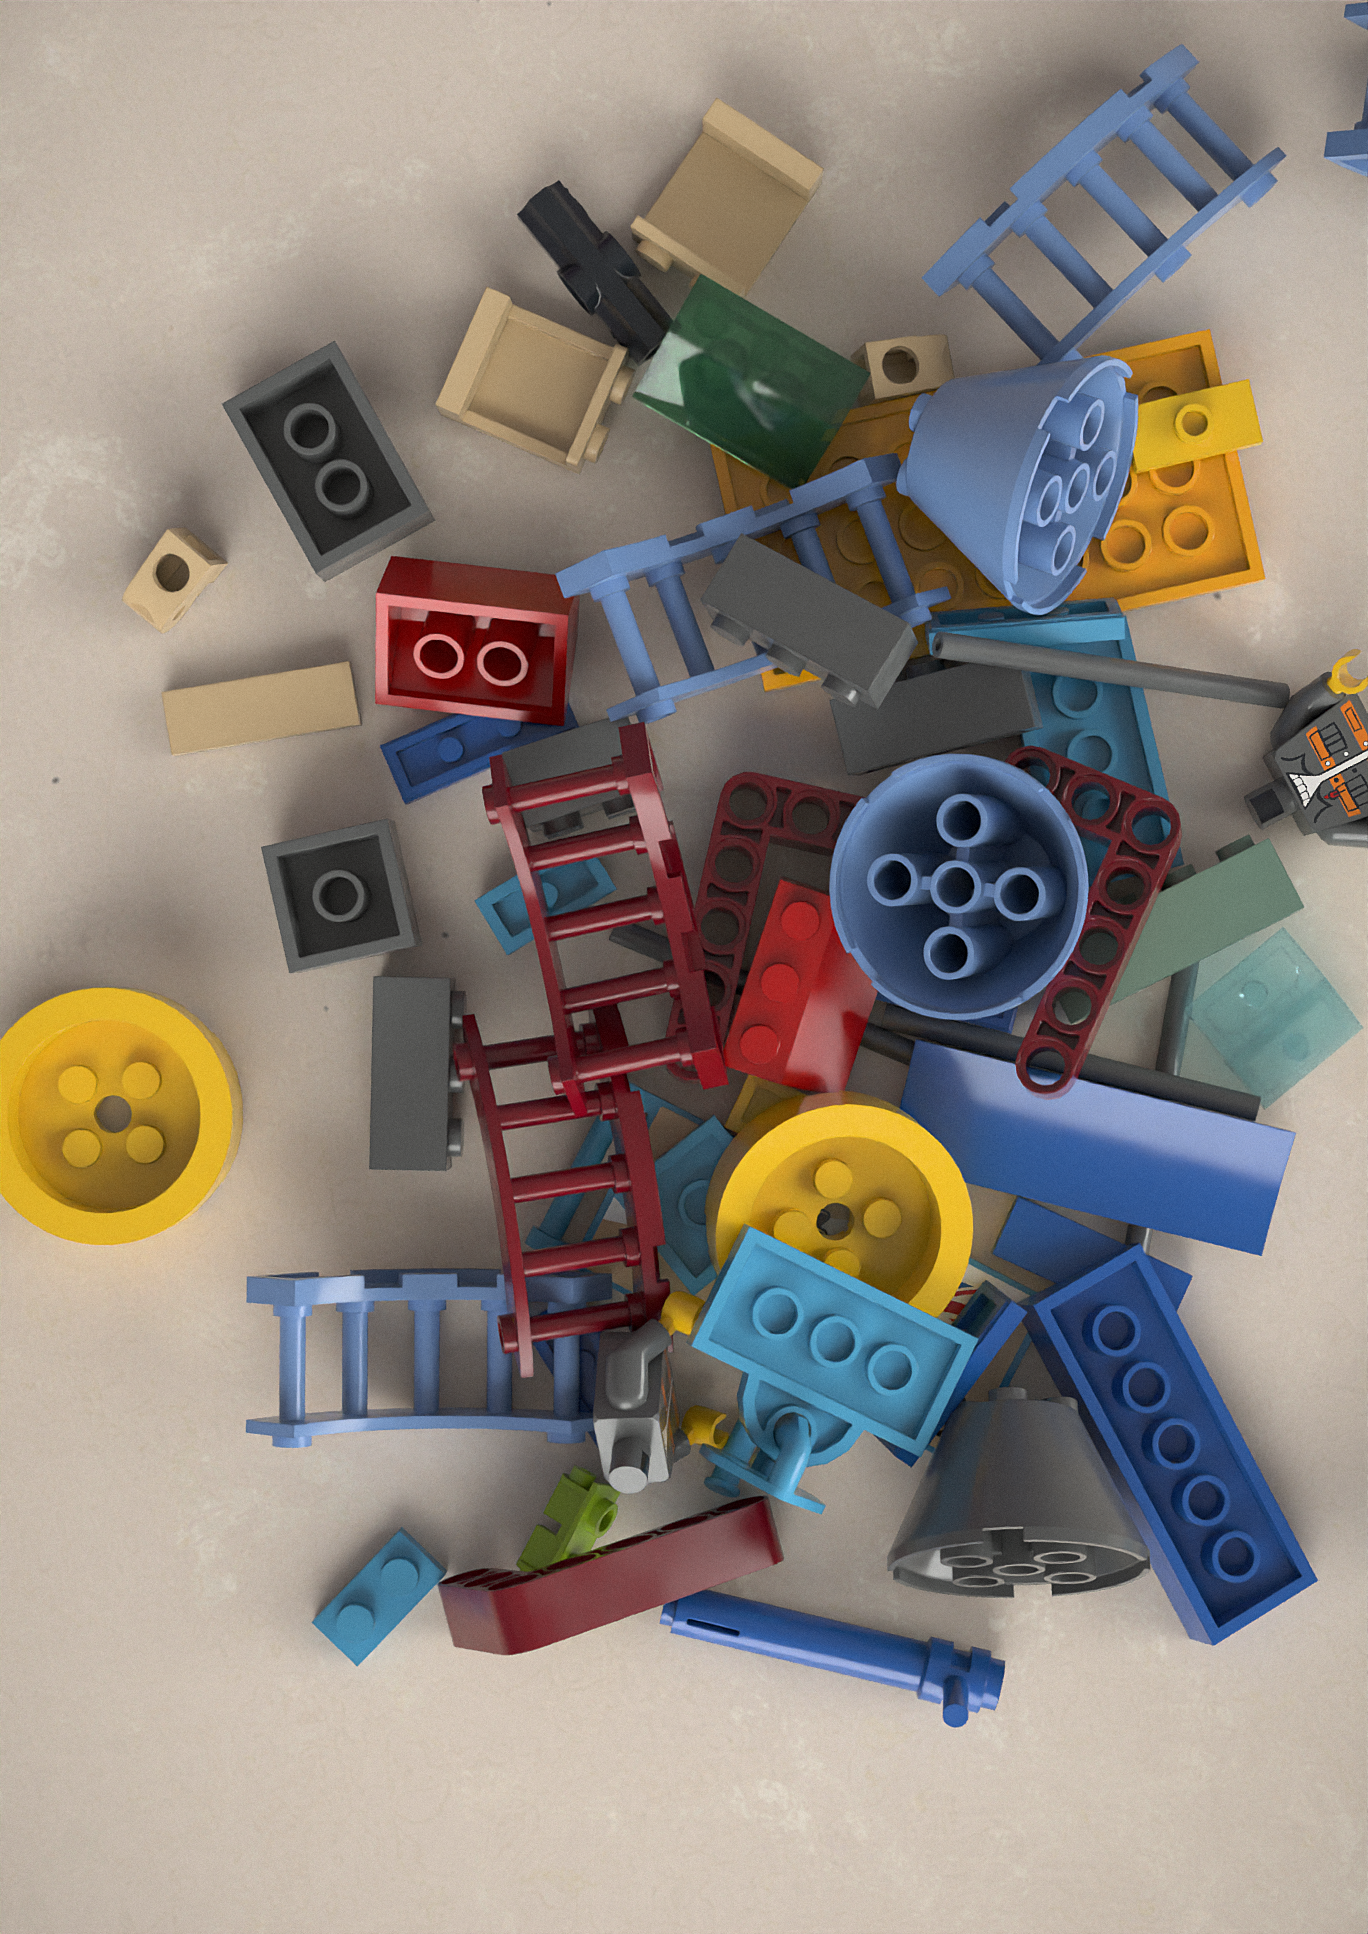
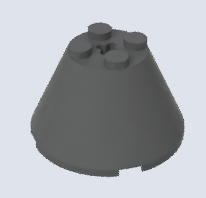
M1018 1387L991 1389L988 1391L987 1402H960L957 1408L950 1414L887 1556V1571H893V1580L900 1584L928 1592L982 1598H1014V1585L1051 1584L1052 1597L1101 1591L1134 1582L1144 1577L1151 1569L1150 1551L1078 1414V1401L1071 1397H1049L1042 1400H1028L1027 1390Z

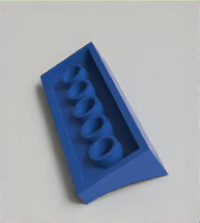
M920 1039L915 1041L900 1104L901 1110L915 1119L942 1144L959 1168L965 1183L1258 1256L1263 1254L1279 1189L1296 1132L1079 1078H1077L1071 1090L1060 1098L1051 1100L1037 1098L1029 1093L1019 1080L1015 1063ZM1029 1066L1030 1078L1037 1084H1053L1062 1076V1074Z
M1130 1243L1084 1270L1017 1302L1019 1306L1028 1312L1022 1319V1323L1062 1397H1071L1078 1401V1414L1150 1551V1564L1190 1639L1214 1646L1318 1581L1140 1243Z

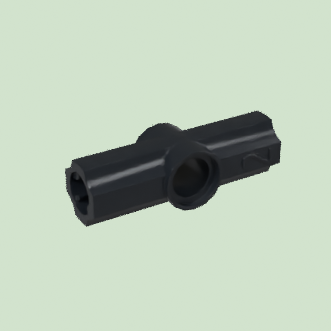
M559 180L539 191L517 214L518 220L558 267L559 270L556 273L568 291L590 316L594 314L598 316L610 331L611 336L621 346L628 348L629 358L633 359L638 367L659 354L680 333L678 325L639 279L642 275L624 248L608 231L602 233L582 205Z

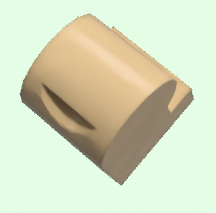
M945 334L918 337L914 335L865 342L850 356L859 407L935 391L948 380L955 378L948 336Z
M186 527L167 529L129 583L123 594L122 601L161 634H164L181 620L209 583H214L228 562Z

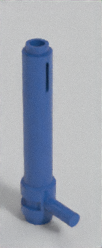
M707 1589L664 1604L659 1623L671 1626L670 1633L914 1691L916 1692L917 1699L941 1704L943 1700V1720L948 1726L953 1728L966 1724L969 1711L978 1713L980 1707L995 1711L1005 1673V1661L992 1658L990 1650L971 1646L969 1652L954 1649V1642L930 1637L925 1642Z

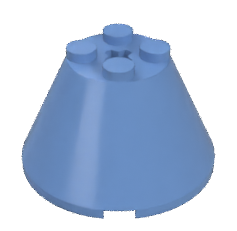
M1100 355L954 378L945 382L933 396L926 393L919 395L911 409L909 428L914 432L908 457L902 463L897 475V491L900 494L909 496L919 509L1019 610L1034 615H1043L1058 607L1074 591L1087 573L1086 568L1077 565L1092 537L1103 541L1106 538L1126 485L1137 435L1138 395L1126 392L1124 377L1131 378L1133 374L1131 368L1120 359Z
M951 753L934 755L903 765L891 772L892 775L881 782L866 798L860 799L848 816L837 839L830 869L829 892L834 924L846 953L852 954L860 968L873 982L871 985L882 995L910 1011L939 1019L968 1020L992 1016L1010 1010L1029 1000L1053 980L1073 952L1080 936L1086 915L1089 883L1086 859L1078 833L1060 802L1046 787L1023 770L1004 761L975 754Z

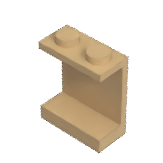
M716 97L702 118V133L644 219L640 216L636 217L631 225L632 240L639 244L635 252L646 262L663 272H667L670 266H673L692 279L688 287L704 301L718 308L725 301L738 310L821 186L824 168Z

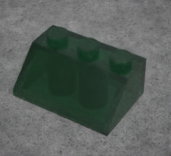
M700 274L632 398L792 490L806 484L871 373L710 278Z

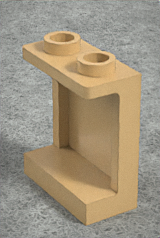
M486 286L435 405L440 415L580 475L586 460L594 464L597 463L610 433V428L602 425V422L611 402L622 405L636 370L627 366L630 360L628 348L617 343L615 347H611L512 304L510 296Z

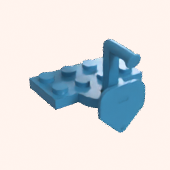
M744 1223L686 1341L690 1346L743 1371L737 1392L739 1418L723 1450L703 1443L699 1450L703 1457L715 1464L712 1475L705 1478L704 1485L715 1493L736 1498L740 1494L737 1486L740 1479H743L784 1502L822 1515L826 1505L812 1494L797 1487L805 1468L828 1464L846 1453L864 1430L922 1457L978 1338Z

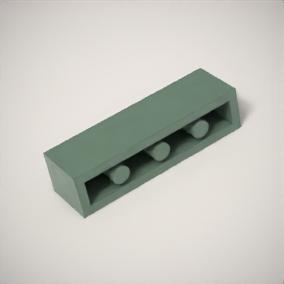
M1249 834L1217 850L1215 853L1220 863L1198 874L1193 865L1189 864L1166 876L1161 888L1162 892L1158 894L1109 1006L1304 908L1269 838L1255 845ZM1131 893L1115 902L1127 905L1137 901L1134 893ZM1093 934L1083 943L1081 955L1091 964H1106L1116 955L1118 943L1109 934ZM1067 993L1059 999L1071 1025L1087 1018L1090 1014L1091 1001L1082 993Z

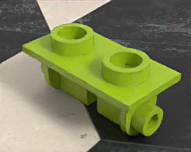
M574 1465L570 1474L563 1473L543 1512L560 1523L561 1527L556 1534L543 1525H536L516 1563L520 1571L529 1572L590 1551L596 1539L602 1537L612 1526L618 1512V1506L615 1503L621 1492L615 1490L610 1484L594 1482L597 1476L578 1465Z

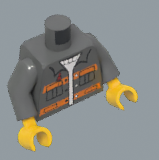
M1352 649L1346 652L1334 664L1332 672L1323 673L1292 695L1272 728L1270 742L1273 749L1264 755L1263 759L1274 781L1244 796L1247 808L1260 829L1263 830L1292 815L1304 836L1317 833L1320 839L1328 845L1368 848V713L1357 694L1368 686V676L1364 679H1356L1347 670V663L1357 657L1362 652L1361 650Z
M675 1291L668 1296L662 1308L659 1321L651 1318L635 1332L600 1333L593 1424L604 1479L615 1490L622 1493H638L644 1490L648 1484L665 1482L670 1479L673 1464L689 1455L692 1444L702 1446L703 1443L721 1449L729 1439L728 1432L715 1428L721 1420L726 1418V1413L705 1406L694 1405L690 1407L683 1418L681 1429L679 1428L680 1413L668 1346L672 1344L670 1336L676 1330L689 1336L706 1302L684 1291Z

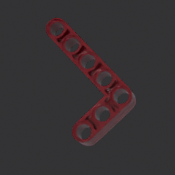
M1030 745L1013 751L1004 762L1021 770L1029 766H1039L1047 770L1050 774V779L1046 788L1060 802L1069 815L1078 835L1108 847L1088 893L1085 920L1078 941L1065 965L1053 980L1048 983L1017 1053L1015 1062L1016 1073L1025 1089L1037 1098L1051 1100L1060 1098L1068 1093L1079 1076L1180 847L1182 829L1178 811L1172 803L1163 797L1047 749ZM1091 790L1100 791L1107 795L1110 800L1109 809L1103 816L1098 819L1089 820L1075 813V801L1081 794ZM1150 815L1161 816L1171 826L1169 835L1159 844H1143L1133 834L1135 825L1140 819ZM1131 874L1141 879L1145 887L1139 900L1132 904L1122 905L1109 898L1107 895L1108 886L1119 875ZM1093 934H1109L1118 943L1116 955L1106 964H1091L1081 955L1083 943ZM1078 992L1090 999L1092 1005L1090 1014L1086 1020L1079 1024H1064L1056 1018V1003L1065 994ZM1041 1052H1056L1063 1057L1065 1063L1064 1073L1061 1078L1049 1085L1037 1084L1031 1080L1029 1066L1032 1059Z
M756 772L739 773L732 776L724 784L719 797L694 908L708 969L704 971V974L716 977L724 989L723 999L715 1006L722 1047L768 844L771 843L833 857L837 839L844 823L860 799L866 797ZM743 789L753 790L763 798L765 812L756 819L743 820L732 812L729 805L730 798L736 792ZM802 804H815L825 812L827 827L822 832L816 834L801 832L793 822L792 812ZM738 851L749 859L752 866L751 874L743 881L728 882L717 873L715 867L717 858L725 852ZM713 913H725L736 922L738 934L728 944L715 945L703 936L701 930L703 920ZM681 996L673 1000L665 1038L675 1036L676 1028L686 1027ZM676 1062L664 1065L666 1071L677 1081L684 1084H697L700 1082L697 1071L684 1070Z
M763 1495L733 1501L529 1572L481 1568L448 1577L440 1581L437 1586L453 1646L498 1655H516L551 1645L768 1568L783 1561L784 1554L769 1498Z

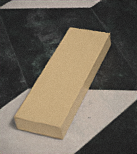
M350 661L161 692L171 755L173 756L362 726L353 668Z

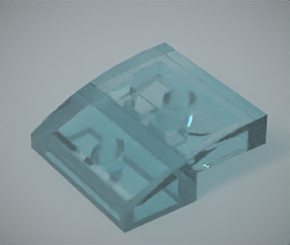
M1284 927L1183 1010L1225 1059L1223 1062L1250 1094L1261 1096L1260 1105L1264 1110L1364 1028L1330 982Z

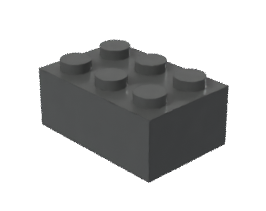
M335 341L222 403L313 570L324 582L436 521Z

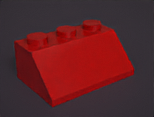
M391 556L376 591L375 704L564 726L578 637L580 595L564 598L555 574Z
M781 876L723 1050L726 1067L780 1085L817 1093L845 1091L878 990L871 985L873 982L860 968L852 954L846 953L840 941L832 915L829 891Z

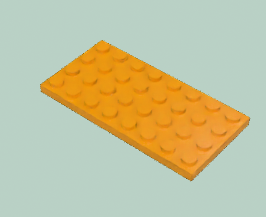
M1210 329L1083 357L1105 355L1126 362L1133 372L1131 378L1124 377L1126 392L1138 395V404L1222 385ZM937 390L926 392V394L933 396ZM921 394L709 441L725 515L751 505L754 511L784 499H788L789 504H792L793 500L789 490L828 475L863 458L897 453L902 465L908 457L914 432L909 428L910 412L916 399ZM1237 450L1134 474L1131 462L1122 498L1106 538L1103 541L1092 537L1077 565L1086 568L1087 573L1065 601L1113 597L1117 600L1122 612L1125 613L1264 581L1266 579ZM896 482L883 487L886 498L881 502L915 592L921 593L946 586L949 590L951 599L930 607V612L1013 606L919 509L909 496L900 494L897 491ZM846 503L817 515L821 525L815 529L835 583L880 608L892 604L857 510L850 511ZM781 530L755 539V541L801 565L792 539H784ZM924 623L913 627L912 630L918 644L908 661L932 656L930 655L925 638ZM779 667L761 673L765 693L822 680L804 669L799 677L791 675Z

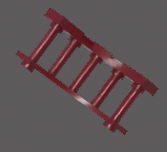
M644 722L618 727L622 755L611 757L612 764L513 786L504 758L500 754L489 757L492 784L482 786L484 806L490 824L501 823L520 882L536 944L557 1055L547 1058L550 1080L556 1095L566 1093L576 1118L588 1115L584 1082L682 1061L684 1067L695 1065L703 1090L729 1084L715 1006H710L704 971L708 969L673 820L668 821L660 792L664 791V786ZM618 790L620 796L631 794L637 815L629 817V824L531 845L521 811ZM633 849L636 850L637 855L648 853L656 885L647 887V894L550 916L539 874L540 870ZM653 920L655 926L666 925L673 958L663 960V967L570 988L566 987L556 941ZM668 992L671 998L681 996L686 1027L676 1028L675 1036L579 1056L572 1018L573 1013Z
M617 1004L588 1010L589 1023L579 1024V1031H575L579 1056L629 1046ZM475 1014L463 1015V1042L453 1043V1058L458 1081L469 1080L494 1202L507 1314L497 1316L499 1340L503 1354L514 1353L521 1378L534 1376L532 1343L622 1327H629L630 1332H635L651 1318L657 1321L661 1319L662 1308L671 1291L669 1279H660L657 1246L666 1245L655 1165L640 1090L631 1092L626 1073L599 1079L600 1083H595L594 1090L585 1091L588 1115L575 1117L567 1095L497 1105L489 1071L547 1062L549 1056L557 1055L554 1034L483 1045ZM599 1116L601 1122H610L616 1154L608 1155V1162L510 1178L502 1131ZM612 1188L614 1194L623 1193L627 1228L619 1229V1236L522 1252L515 1209L516 1203ZM623 1262L626 1268L632 1267L633 1293L624 1294V1301L529 1317L525 1281L527 1277ZM673 1334L670 1336L672 1344L668 1346L669 1353L674 1352Z

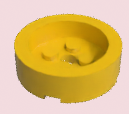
M99 987L76 990L54 997L33 1008L21 1017L1 1038L0 1193L20 1215L40 1229L65 1240L89 1245H118L146 1239L177 1225L198 1211L229 1173L237 1155L243 1127V1100L238 1075L231 1057L216 1034L211 1032L199 1018L178 1002L154 992L128 987ZM112 1095L125 1099L132 1111L129 1125L121 1132L106 1129L100 1122V1118L97 1117V1112L103 1100Z
M839 1090L837 1093H821L805 1097L799 1095L770 1107L749 1122L733 1138L715 1167L706 1195L704 1213L706 1215L708 1253L717 1276L745 1223L937 1318L947 1307L960 1286L971 1254L973 1240L971 1201L961 1172L951 1155L937 1139L910 1115L889 1102L868 1094ZM840 1203L847 1206L849 1222L847 1224L848 1229L845 1232L841 1231L835 1235H825L818 1231L816 1224L817 1216L826 1205Z

